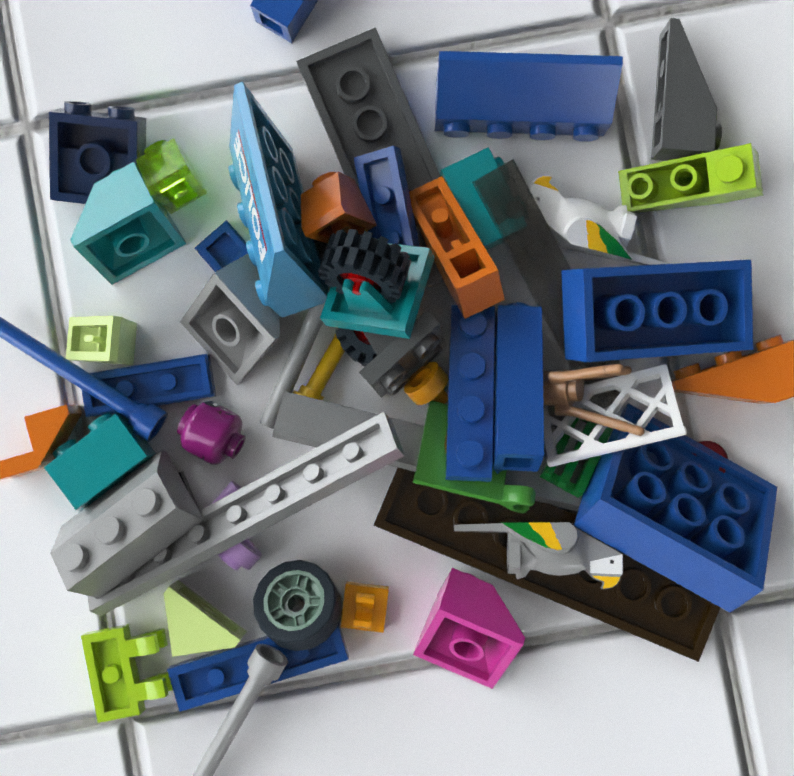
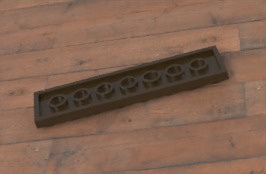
M397 467L373 526L699 662L721 607L623 554V575L620 577L618 584L609 589H601L602 582L593 579L584 570L576 574L561 576L530 570L526 577L517 579L516 574H508L507 533L454 532V525L525 522H569L574 525L575 514L551 504L535 501L533 506L529 507L526 513H517L500 504L413 483L414 471Z

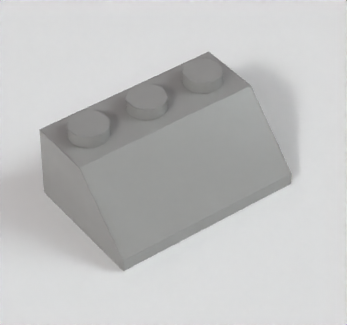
M161 449L62 525L50 554L67 591L101 598L204 519L168 453Z

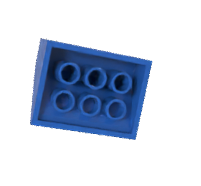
M628 403L623 408L620 417L636 424L644 412ZM652 417L645 430L654 432L670 428V426ZM613 429L608 442L624 439L629 433ZM684 435L601 455L582 496L574 526L731 613L764 590L778 487ZM719 468L725 469V473L719 471Z

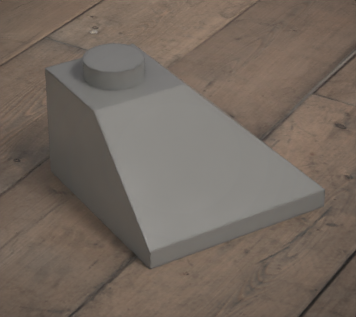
M248 254L214 272L180 321L236 385L246 378L280 337L279 315L269 306H264L261 303L255 287V282L260 280L258 269L253 265Z

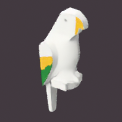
M540 176L528 187L524 200L526 209L558 240L562 247L639 265L670 264L626 251L637 219L635 213L627 211L626 205H619L614 210L608 211L599 204L587 199L564 198L559 190L550 183L552 176Z

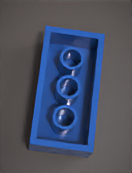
M751 260L561 270L566 360L598 362L753 350Z

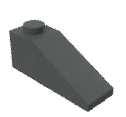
M670 18L660 33L651 159L666 161L718 150L722 138L721 124H716L717 106L681 21L676 18Z

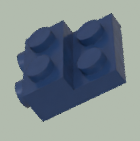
M65 101L64 109L59 108L49 111L50 200L86 204L94 183L109 176L113 171L123 168L132 162L141 171V163L146 160V118L136 117L135 108L108 106V113L92 112L91 103Z

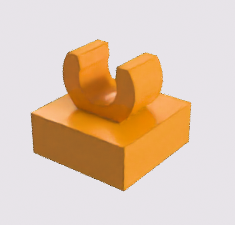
M346 581L340 628L384 633L389 586Z

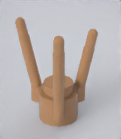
M613 364L577 370H546L543 372L544 405L555 406L556 416H573L638 436H642L645 433L644 428L573 406L575 401L580 402L583 399L584 381L628 375L632 372L630 366Z

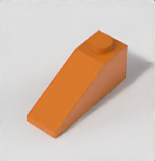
M443 176L410 191L409 195L415 223L427 247L431 249L435 256L434 262L464 319L504 301L505 298L498 268Z

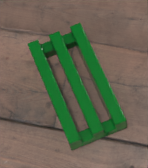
M576 418L571 424L572 428H575L579 418ZM580 419L585 422L581 432L589 436L597 424ZM607 427L597 441L603 444L607 443L613 428ZM564 434L556 444L557 455L564 452L571 436ZM577 440L572 451L578 450L583 443ZM600 456L586 459L575 484L570 482V479L579 461L566 463L561 476L554 473L556 466L549 467L546 462L540 478L579 498L584 494Z

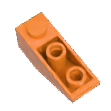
M777 335L756 342L757 351L742 356L741 351H730L715 356L716 365L701 370L699 363H695L674 370L673 373L676 379L671 380L674 392L756 404L777 403L794 397V340L783 342L781 335Z

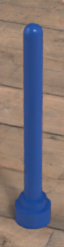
M0 317V338L128 418V424L133 427V433L150 442L161 430L168 417V412L153 403L150 405L144 402L140 404L135 403Z

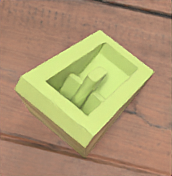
M118 316L69 317L66 359L133 365L137 323Z
M179 580L170 585L164 592L172 657L235 648L247 632Z

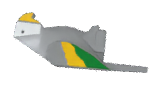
M569 522L454 525V532L507 533L508 574H516L517 579L526 577L530 570L557 576L576 574L584 570L593 579L602 582L601 589H609L616 586L623 575V554L582 532Z

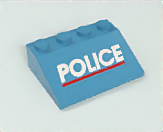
M240 82L234 85L229 142L233 164L228 167L235 188L240 191L242 202L237 203V209L242 223L248 228L251 240L246 242V248L251 262L258 269L260 280L255 282L258 297L264 306H269L283 318L325 303L329 289L325 284V280L319 277L320 272L318 271L322 261L317 242L314 239L305 237L301 229L300 195L304 191L293 148L244 82Z

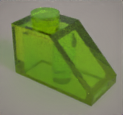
M174 138L168 142L160 140L149 145L144 150L145 155L136 159L149 193L170 214L207 194L189 159Z

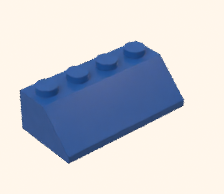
M439 51L434 131H444L445 136L452 138H463L469 136V132L487 133V137L492 139H507L512 137L513 134H530V138L534 140H551L556 135H573V139L576 141H595L599 139V136H604L612 125L623 56Z

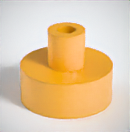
M430 362L412 374L410 381L404 387V392L416 405H424L430 401L445 404L448 401V394L444 388L448 383L449 376L437 362Z

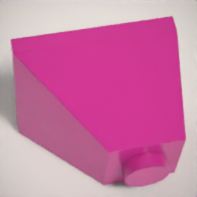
M452 568L437 594L413 655L493 689L523 647L525 636L492 584L482 581L472 574Z

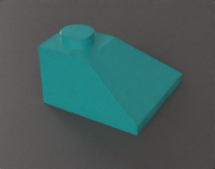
M134 162L113 171L109 176L94 183L70 239L73 247L111 285L186 244L152 185Z

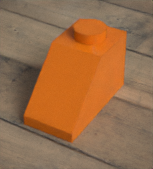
M339 171L328 172L319 176L312 182L313 187L300 195L301 229L305 237L328 243L330 235L332 233L336 234L338 230H344L348 233L349 229H356L362 235L364 231H369L377 226L355 179Z

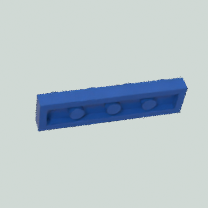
M451 305L445 480L491 482L495 306H491L464 319L458 306Z
M338 622L337 628L325 642L308 650L293 651L282 648L268 636L238 644L235 648L222 649L171 665L167 671L179 712L239 694L249 678L247 673L249 668L248 659L258 644H267L278 649L288 660L279 679L272 681L271 684L349 660V653L340 623Z

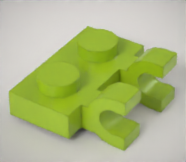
M129 624L90 631L81 635L98 723L141 715L146 710L144 700L167 697L169 695L168 691L173 690L168 672L159 673L140 680L135 658L137 656L156 654L160 651L159 648H164L168 645L164 628L131 637Z

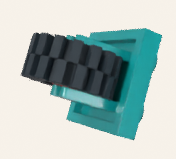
M349 229L348 233L344 230H338L336 234L332 233L318 271L320 272V279L325 280V284L330 287L320 319L329 327L410 339L435 258L431 249L388 243L389 239L381 236L379 239L372 237L373 233L367 231L360 235L356 229Z

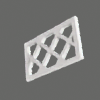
M667 364L584 385L583 399L580 402L575 401L573 406L640 426L644 430L655 413L659 411L672 418L674 427L654 432L645 430L642 436L629 433L624 439L603 444L597 440L607 428L606 426L597 424L588 436L571 427L576 417L565 416L562 421H559L550 416L549 407L544 405V440L548 457L547 465L549 467L687 435V429L682 423ZM661 378L663 387L655 398L635 390L639 383ZM611 390L620 392L608 410L589 401L595 394ZM629 397L648 406L636 424L616 415ZM665 399H667L668 405L663 403ZM564 434L583 443L578 450L557 455L556 444Z

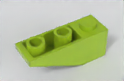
M751 143L618 171L622 205H626L627 211L632 213L721 204L764 196L759 154Z

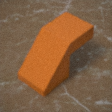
M66 404L25 416L24 420L33 451L1 460L0 480L12 479L45 469L46 465L56 459L52 453L59 446L67 442L82 415L80 405Z

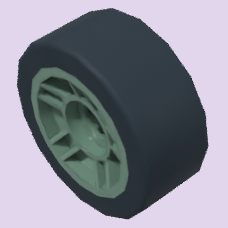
M303 560L283 562L270 569L259 582L253 597L254 616L260 629L278 646L293 651L312 649L325 642L337 628L342 613L341 596L328 573L317 564ZM300 598L305 602L304 608L299 612L291 611L296 605V599Z

